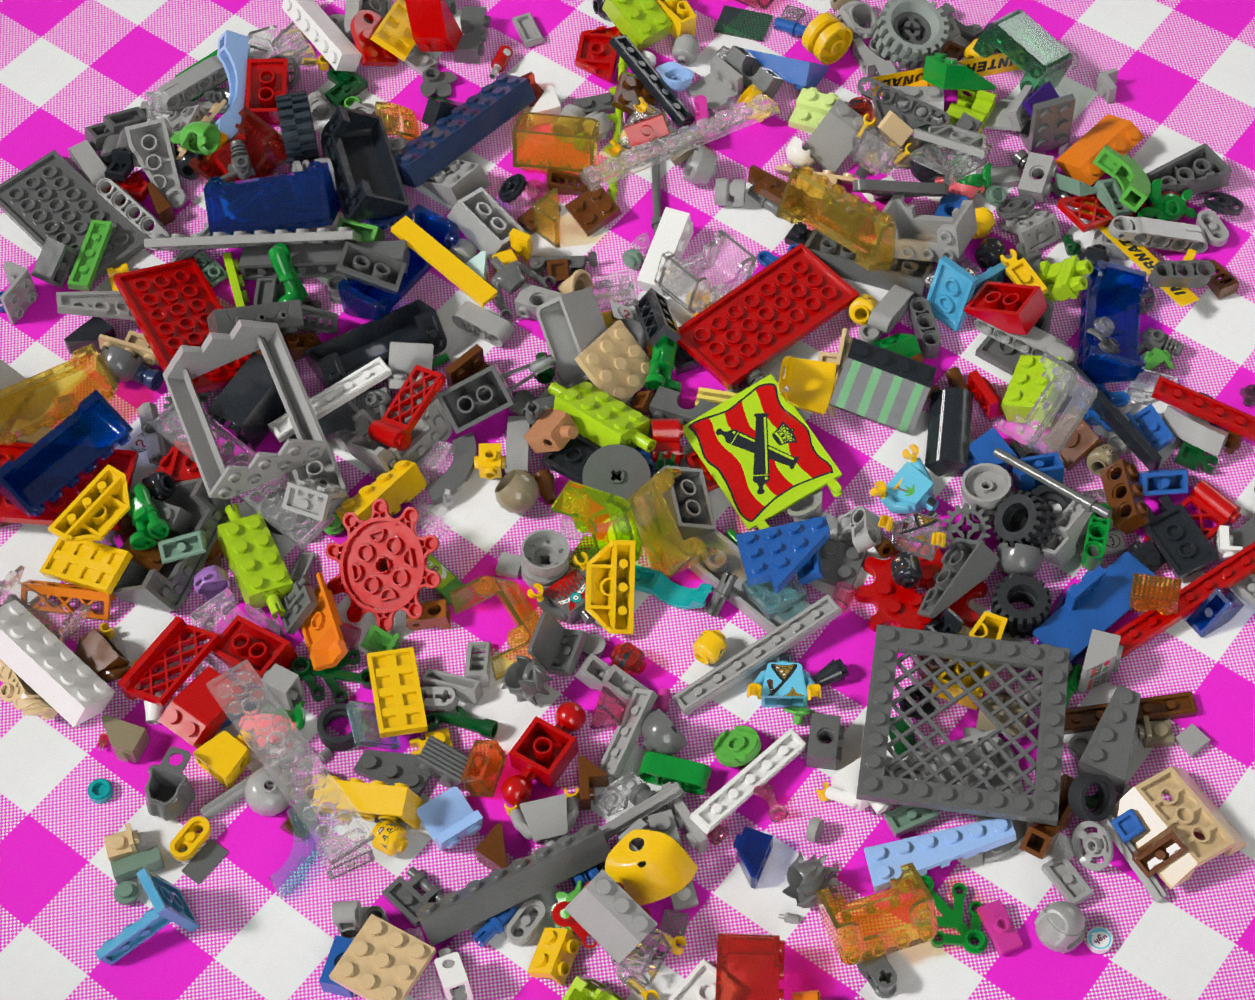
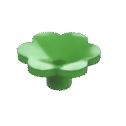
M784 707L783 710L794 715L793 724H803V716L814 713V710L805 707Z

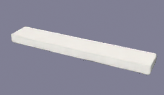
M379 356L310 398L309 400L317 419L319 420L391 376V369ZM287 413L268 424L269 429L280 443L295 434Z
M790 728L697 808L689 818L706 835L709 834L802 753L808 744Z

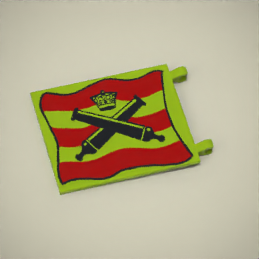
M772 374L683 426L684 436L749 531L756 527L759 530L768 528L767 520L826 485L835 498L842 495L841 486L836 481V479L842 476V473L796 408L786 402L780 395L778 383Z

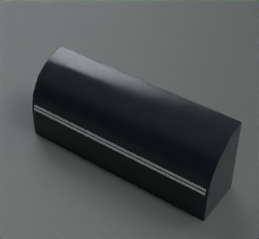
M950 387L931 394L925 467L938 477L968 466L974 393L963 388Z

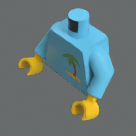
M911 444L909 449L912 451V454L909 453L908 449H904L902 452V456L905 459H910L911 462H906L887 485L883 481L874 483L875 487L870 490V494L873 497L879 496L881 503L891 513L914 516L922 508L928 511H935L939 501L932 497L933 481L922 460L916 457L919 454V448L915 444Z

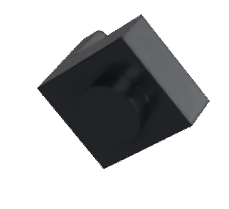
M113 149L111 151L112 163L104 172L105 178L117 182L125 181L134 170L132 152Z
M1138 540L1128 547L1129 553L1153 573L1166 563L1151 540L1145 542Z
M946 608L939 619L925 625L923 630L958 635L964 625V621L950 608Z

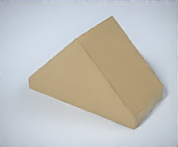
M891 110L877 126L888 143L887 137L900 147L914 131Z

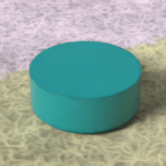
M96 779L88 786V795L91 801L96 804L106 803L113 796V788L106 779Z

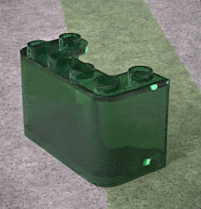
M1015 10L987 24L973 47V50L984 58L990 57L998 48L1025 72L1020 81V89L1022 90L1024 85H1032L1034 92L1048 81L1051 82L1054 88L1057 87L1073 61L1070 51L1022 10Z

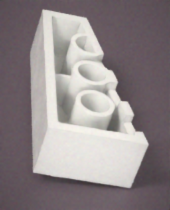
M665 207L637 278L640 290L648 291L650 288H653L663 296L666 289L670 288L672 277L694 233L690 213Z

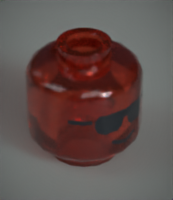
M855 97L848 102V106L864 117L865 114H869L867 120L869 122L872 121L873 104L869 99Z
M630 642L619 643L610 655L611 665L615 664L631 677L636 673L638 675L641 674L646 667V662H644L645 653Z

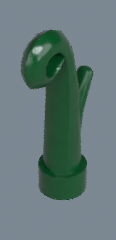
M456 706L459 714L437 711L425 714L428 726L427 732L435 731L440 726V722L478 733L481 737L493 740L498 730L497 721L478 718L460 706Z

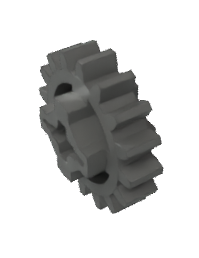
M964 503L963 509L959 505H955V512L947 511L950 518H943L947 526L942 527L941 530L947 531L946 539L951 540L948 545L949 547L955 540L953 533H958L964 539L973 540V536L977 532H981L976 541H982L987 545L984 538H991L987 530L992 529L993 526L987 525V521L991 518L983 516L986 510L981 509L977 511L976 504H973L971 509H969L968 503ZM971 513L976 515L981 523H976L972 519ZM962 514L959 522L957 524H953L955 518L958 515ZM966 522L972 526V530H969L968 534L962 530V526H965Z

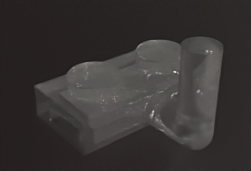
M449 489L443 490L444 504L438 509L434 508L424 498L413 506L420 514L417 525L428 535H435L439 541L455 529L454 524L444 516L454 506L452 493Z

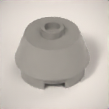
M694 144L692 148L694 153L687 159L683 172L685 175L682 179L689 181V184H708L711 177H715L718 165H716L717 155L705 145Z

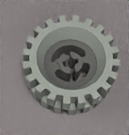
M888 0L873 28V32H875L873 41H877L876 49H882L881 56L883 58L886 56L890 57L893 64L895 61L898 62V67L904 69L905 65H908L909 69H915L916 65L919 68H923L926 55H934L936 52H940L948 37L949 26L946 25L948 19L947 16L942 17L943 9L939 8L937 10L935 8L937 3L934 0L931 3L927 0ZM898 27H902L900 33L898 32ZM920 35L921 40L917 41L916 39Z

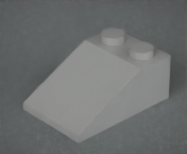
M838 99L802 146V149L805 151L810 150V157L826 170L835 172L859 141L856 135L864 124L863 116Z

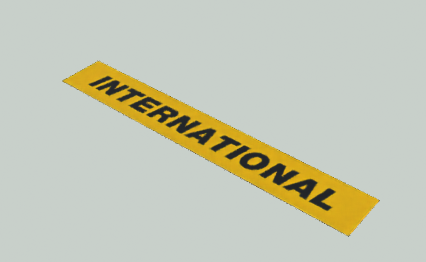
M1027 48L957 62L965 65L981 77L1026 69ZM924 68L871 78L889 86H905L922 80ZM876 86V90L870 87V90L874 91L873 96H876V91L880 86Z
M1083 201V202H1082V203H1085V204L1094 205V203H1091V202H1087V201ZM1081 209V212L1092 215V212ZM1096 213V216H1099V217H1102V218H1106V217H1107V216H1105V215H1101V214H1097V213ZM1109 224L1098 228L1149 276L1155 264L1159 262L1157 258L1143 246L1134 244L1127 246L1132 242L1112 237L1108 231ZM1160 287L1180 307L1200 300L1187 287Z

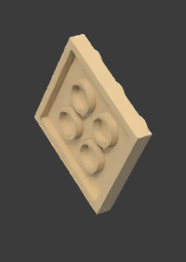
M621 320L611 325L574 358L595 387L623 403L627 402L644 386L645 377L650 369V358Z
M371 913L329 977L330 980L366 1000H405L436 954V949Z

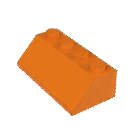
M1107 114L1064 152L1055 163L1067 177L1091 186L1106 173L1092 163L1105 145H1108L1123 156L1145 136L1132 121Z

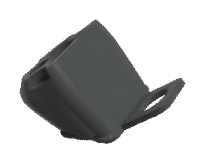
M170 747L160 765L154 764L149 767L148 773L150 776L145 785V800L150 815L170 821L187 812L189 805L195 800V792L188 778L182 774L191 758L190 752L177 747ZM174 754L183 756L182 763L177 766L169 763L170 757Z

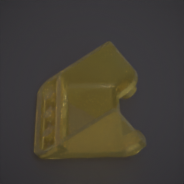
M669 467L654 475L630 495L625 502L626 512L652 569L663 572L667 578L718 553L717 548L706 547L700 538L691 537L683 540L662 493L671 489L674 484V478L682 474L680 469Z

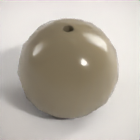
M514 469L507 473L495 488L496 500L501 508L518 514L532 509L537 503L540 493L535 477L526 470Z

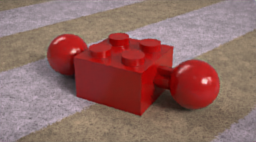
M565 702L556 710L555 726L536 716L509 752L511 767L519 770L521 773L520 775L508 777L501 788L502 797L508 804L520 806L521 803L528 802L532 796L533 789L531 783L534 779L551 789L578 753L577 739L568 734V732L578 731L585 723L586 714L581 705L576 702Z

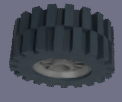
M301 91L276 96L278 116L289 167H292L293 161H300L301 165L304 160H308L310 164L314 163V160L319 158V152L307 92Z

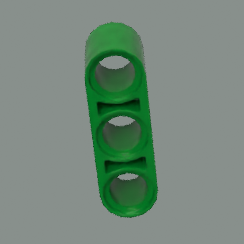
M1098 503L1112 511L1111 507L1107 504ZM1093 512L1089 518L1081 564L1087 570L1093 571L1099 565H1102L1112 514L1106 519Z
M649 751L644 754L637 776L644 782L658 786L671 782V784L677 782L683 792L703 795L706 792L712 770L709 766L702 763Z

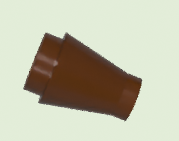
M541 470L535 473L534 477L538 482L540 495L544 499L545 504L550 505L557 502L558 497L554 475L549 470Z

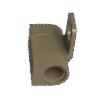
M1004 692L996 695L1003 704L1012 698L1008 693ZM988 700L982 704L990 713L999 707L993 700ZM1017 702L1007 707L1014 716L1023 711ZM979 709L976 729L984 731L996 729L997 727ZM1004 711L994 716L1001 725L1010 720ZM1028 714L1024 715L1022 718L1019 719V721L1026 727ZM1015 723L1006 728L1008 733L1013 736L1022 732Z

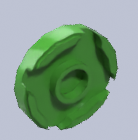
M735 726L734 730L728 731L727 729L716 738L713 745L714 755L718 762L726 767L743 766L751 762L759 754L761 739L755 729L749 726Z

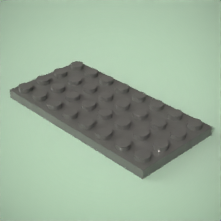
M55 150L0 184V209L41 249L47 237H50L79 250L68 273L69 275H71L91 220L110 221L113 224L112 233L93 283L107 274V268L113 267L115 269L145 248L144 239L149 237L97 192L96 188Z

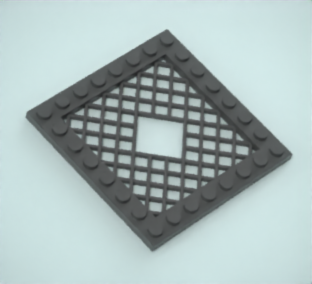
M877 625L856 799L1057 826L1070 649ZM898 653H903L902 656H900L899 658H897V657H898ZM916 655L927 656L928 658L921 662ZM910 656L917 665L907 670L901 662ZM940 658L951 659L952 661L945 665ZM935 660L941 668L932 674L925 665ZM964 661L975 662L976 664L969 668ZM959 663L965 671L956 677L949 668ZM988 664L999 665L1000 667L994 671ZM896 666H898L904 674L895 679ZM980 666H983L989 672V675L983 679H980L973 672ZM1012 667L1025 670L1018 674ZM921 668L928 677L918 682L912 674ZM1005 669L1014 676L1006 683L997 675ZM1037 670L1043 671L1042 676L1037 672ZM945 671L952 680L943 686L936 677ZM1029 672L1038 679V681L1030 686L1022 678ZM967 675H970L976 681L970 688H967L960 681ZM908 677L915 686L905 691L899 682ZM992 678L1001 685L993 692L984 684ZM932 680L939 689L929 694L923 686ZM1016 681L1025 688L1017 695L1009 687ZM956 683L963 692L954 698L947 689ZM1040 684H1042L1041 697L1033 690ZM895 686L901 695L893 700ZM978 687H981L988 694L981 700H978L971 693ZM919 689L926 698L916 703L910 697V694ZM1003 690L1012 697L1004 704L996 696ZM943 692L950 701L941 707L934 698ZM1027 693H1030L1036 700L1029 707L1020 699ZM965 696H968L997 729L961 753L931 719ZM905 698L913 707L903 713L896 704ZM990 699L999 706L991 713L982 705ZM930 701L937 710L927 715L920 707ZM1014 702H1017L1023 709L1016 716L1007 708ZM1040 705V714L1038 718L1032 712V710ZM893 708L899 716L890 721ZM917 711L924 719L914 725L907 716ZM1001 711H1004L1010 718L1003 725L994 717ZM1026 714L1035 722L1028 728L1019 721ZM903 719L910 728L901 734L894 725ZM925 723H928L935 730L927 737L918 729ZM1013 723L1022 731L1015 737H1012L1006 730ZM1036 727H1038V740L1030 733ZM890 729L897 737L888 743ZM912 732H915L921 739L914 746L905 739ZM1000 732L1009 740L1002 746H999L992 739ZM937 735L946 743L939 749H936L930 742ZM1026 735L1033 744L1024 750L1017 741ZM899 741L908 749L900 755L892 749V746ZM988 741L995 750L986 756L979 747ZM926 744L933 753L923 759L916 750ZM1013 744L1020 754L1011 759L1003 750ZM950 747L957 756L948 762L941 753ZM1035 748H1037L1036 762L1028 754ZM888 751L895 759L885 765ZM972 751H975L982 758L974 765L965 757ZM912 753L919 762L909 768L902 759ZM997 754H1000L1007 762L999 768L990 760ZM934 757H937L944 764L936 771L927 763ZM1023 757L1032 765L1025 771H1022L1015 764V762ZM959 760H962L968 767L961 774L952 767ZM896 763H899L905 770L898 777L889 770ZM984 763L994 771L985 778L977 770ZM924 766L930 775L921 781L914 771ZM1011 766L1018 776L1009 781L1002 771ZM946 769L955 777L947 784L939 777V774ZM1033 770H1035L1034 783L1026 776ZM971 772L980 780L972 787L963 779ZM910 775L912 779H905V777ZM995 776H998L1005 783L998 790H995L988 782ZM934 778L938 783L929 781ZM1021 779L1030 787L1022 794L1013 785ZM957 782H960L963 786L954 785V784H956ZM985 785L987 789H981L980 787ZM1009 788L1012 792H1004V791Z

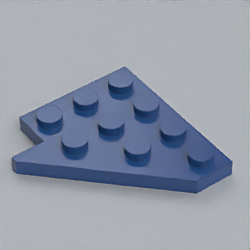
M826 516L735 535L748 586L771 581L775 594L779 593L830 539L831 534Z

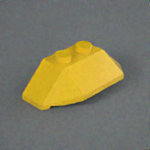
M108 464L47 528L48 531L66 542L101 541L131 508L126 475Z
M611 540L586 563L585 610L609 634H633L636 541Z

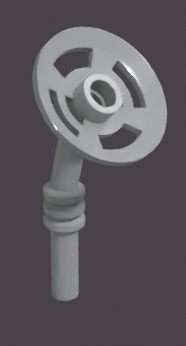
M1125 784L1123 795L1119 794L1117 802L1132 789L1130 785ZM1084 821L1076 826L1072 834V849L1076 859L1082 866L1092 871L1106 868L1113 857V843L1108 831L1095 821ZM1087 827H1095L1097 832L1088 833L1085 829ZM1081 839H1083V848L1086 853L1085 855L1081 848ZM1103 856L1104 858L1102 863L1092 862L1094 857Z

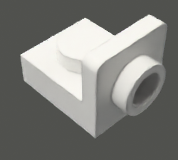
M1219 525L1216 534V552L1219 555V561H1225L1241 551L1243 547L1233 546V535H1229V526Z

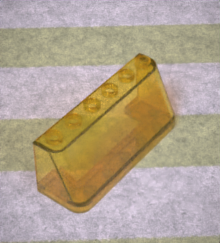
M811 167L792 168L776 214L791 224L805 222L856 253L854 262L868 271L891 269L894 261L896 221L893 219V216L877 210V206L871 203L863 202L860 196L845 191V187L831 183L828 177L814 173V169Z
M93 343L73 351L69 361L0 390V444L11 445L24 435L29 437L44 426L45 428H50L60 419H70L78 411L83 409L88 411L95 407L97 403L101 401L106 403L115 397L114 394L118 389V385Z

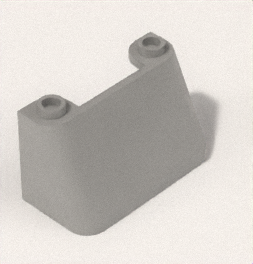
M410 393L406 394L404 400L411 396ZM424 397L417 400V405L422 402ZM434 397L411 432L412 442L407 450L398 451L395 448L373 440L369 442L366 437L361 435L354 436L345 446L353 457L381 475L389 472L401 460L414 462L419 467L450 437L453 426L438 398ZM411 404L404 407V412L411 408ZM412 415L405 419L406 425L411 419Z

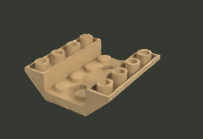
M1171 766L1134 786L1116 803L1112 812L1114 817L1117 818L1131 808L1134 810L1147 830L1131 840L1137 849L1169 826L1173 825L1189 850L1157 872L1170 890L1190 879L1197 867L1222 853L1228 857L1247 846L1246 841L1183 768ZM1161 795H1170L1173 801H1166ZM1193 833H1202L1205 840L1197 839Z

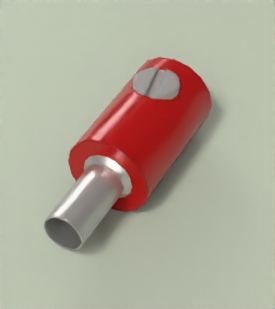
M500 46L491 63L492 71L489 75L491 79H495L498 72H503L510 61L513 50L509 46Z

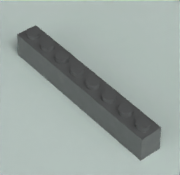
M406 240L351 242L407 263L404 273H407L411 254ZM345 243L287 245L293 266L299 272V278L331 277L337 275L334 272ZM273 246L243 248L238 266L244 280L278 277L268 253Z
M596 823L593 825L588 824L581 827L579 832L570 836H563L556 843L548 847L538 848L534 854L526 858L514 860L510 866L504 869H496L489 876L481 880L471 881L465 888L457 892L447 893L443 899L435 903L431 902L423 905L415 913L431 946H434L605 861L611 851Z

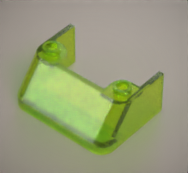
M570 480L552 505L551 510L572 517L575 528L578 531L592 534V537L584 535L569 558V565L580 568V566H576L573 563V556L576 555L578 562L583 563L584 559L581 552H585L588 555L589 561L612 540L636 541L635 562L638 561L643 554V548L631 504L622 497Z

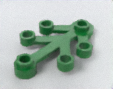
M917 876L914 880V892L920 897H926L942 916H931L919 912L914 916V926L919 930H924L928 926L953 928L960 934L950 935L944 934V932L939 930L934 931L931 934L930 943L935 948H942L946 944L963 946L965 951L970 954L976 955L984 952L988 943L987 937L980 931V917L972 911L973 907H980L983 904L979 901L970 903L968 913L971 917V926L969 929L963 922L964 898L967 893L966 886L962 883L953 885L951 895L954 898L952 910L933 890L934 881L930 876ZM926 886L928 890L922 891L919 887ZM961 889L964 893L959 895L955 893V890ZM923 918L926 922L920 924L917 922V919ZM934 937H941L943 941L936 942ZM976 940L979 944L974 946L970 944V941Z

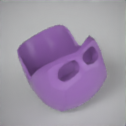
M210 565L200 570L194 576L195 592L197 595L205 597L208 606L221 607L230 601L232 585L228 574L222 567Z

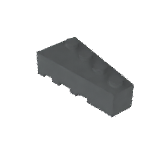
M1204 143L1146 173L1150 184L1155 179H1162L1161 193L1174 191L1181 195L1183 191L1191 189L1193 196L1228 186L1232 169ZM1149 196L1144 201L1147 204V206H1150L1151 204Z
M1118 684L1079 760L1077 775L1088 772L1107 776L1112 780L1116 792L1122 795L1141 698L1140 693Z

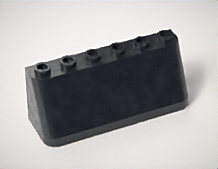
M338 106L323 128L321 141L326 158L329 157L332 162L336 192L344 218L358 221L404 214L409 207V202L382 117Z
M418 299L303 352L308 364L327 389L379 356L388 366L389 345L391 341L433 344L434 356L445 350L447 339L436 310Z

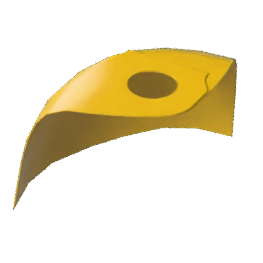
M785 356L782 360L778 384L780 395L792 406L823 416L829 405L834 388L837 363ZM785 365V376L783 379V368ZM786 386H787L788 389H789L788 392L785 391V387H786Z
M644 829L632 830L625 835L608 854L605 862V872L615 882L623 884L624 891L639 906L656 902L681 891L692 881L698 870L694 861L673 838L665 833ZM635 838H642L644 840V846L639 851H632L629 848L630 842ZM641 861H646V865L642 868L637 865Z

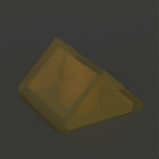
M553 188L532 205L535 233L554 247L560 248L558 188Z

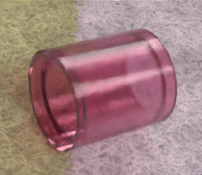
M529 180L525 186L526 194L536 200H544L549 194L547 184L539 180ZM540 185V191L535 195L534 188Z
M837 582L831 598L842 609V613L849 610L856 593V588L848 582Z
M341 621L342 625L340 628L346 645L354 648L359 642L361 628Z

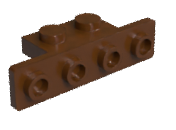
M755 165L750 166L748 182L755 185L754 192L788 210L793 206L814 218L818 216L819 199Z

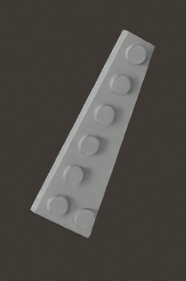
M119 291L56 292L57 311L60 314L135 320Z

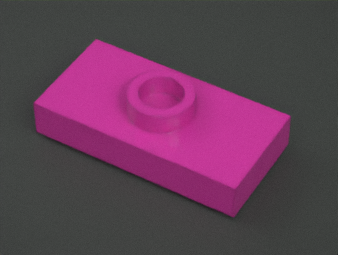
M1000 899L977 908L976 912L999 956L1022 947L1023 942Z

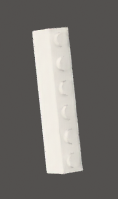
M283 0L282 9L336 71L356 72L362 54L314 0Z

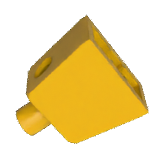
M243 730L235 738L227 731H222L195 750L193 755L201 768L226 788L230 789L251 762L252 758L247 746L254 739L246 730Z

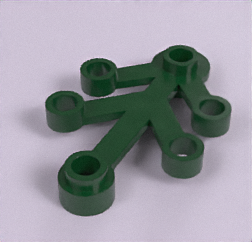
M356 649L349 650L336 667L315 671L311 659L305 657L294 659L290 666V671L298 674L300 680H304L311 690V696L315 702L323 701L326 693L322 686H318L313 676L322 677L333 693L336 704H347L349 700L347 692L341 689L336 680L360 683L362 687L372 689L371 682H366L370 679L368 668L361 671V673L340 670L348 664L357 665L360 663L361 656ZM353 655L357 656L355 659H350ZM316 692H322L321 695L315 696ZM339 696H345L341 700L337 699Z

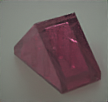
M602 687L590 725L592 729L621 726L627 705L607 687Z

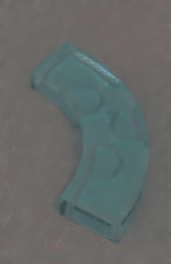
M309 798L287 810L293 829L292 850L284 865L269 877L281 899L289 895L300 885L310 871L317 854L319 828L317 817Z

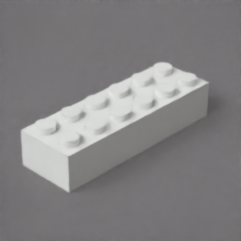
M16 599L0 607V659L73 727L80 725L106 709L115 691Z

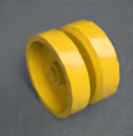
M825 12L815 17L808 24L802 36V46L809 53L814 54L816 59L822 64L829 65L838 61L847 52L853 40V32L847 25L841 23L834 14Z

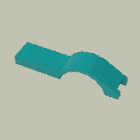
M635 565L634 590L652 594L660 601L675 608L692 609L705 607V600L714 589L713 585L702 582L697 588L683 587L672 582L661 571Z

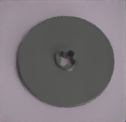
M613 444L596 450L588 458L583 468L582 479L587 495L595 504L608 510H625L635 506L644 498L650 486L651 475L647 461L638 451L626 445ZM620 473L621 481L617 479L612 481V474L618 475Z

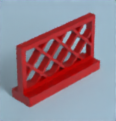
M176 616L119 680L118 685L127 699L134 701L136 698L163 707L217 645L221 637L217 633L186 624L183 618ZM210 639L206 644L199 646V642ZM195 645V648L184 652L185 647ZM195 655L193 660L185 663L186 658ZM180 661V665L169 669L170 664ZM181 672L177 678L170 680L171 675ZM165 678L166 682L155 685V681ZM150 683V687L144 689ZM166 689L161 697L155 696L156 692Z

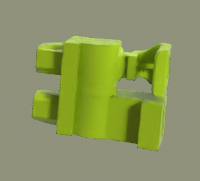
M958 90L957 104L951 103L947 110L950 116V125L955 126L965 112L982 122L977 132L981 134L987 119L995 108L996 94L984 90H978V92L975 90ZM962 91H967L972 96H966Z
M1077 255L1050 264L1048 260L1040 262L1037 275L1048 289V293L1044 294V297L1052 303L1055 302V299L1064 301L1069 299V297L1071 299L1078 298L1079 292L1087 289L1088 280L1085 275L1091 274L1094 266L1088 259L1081 261Z

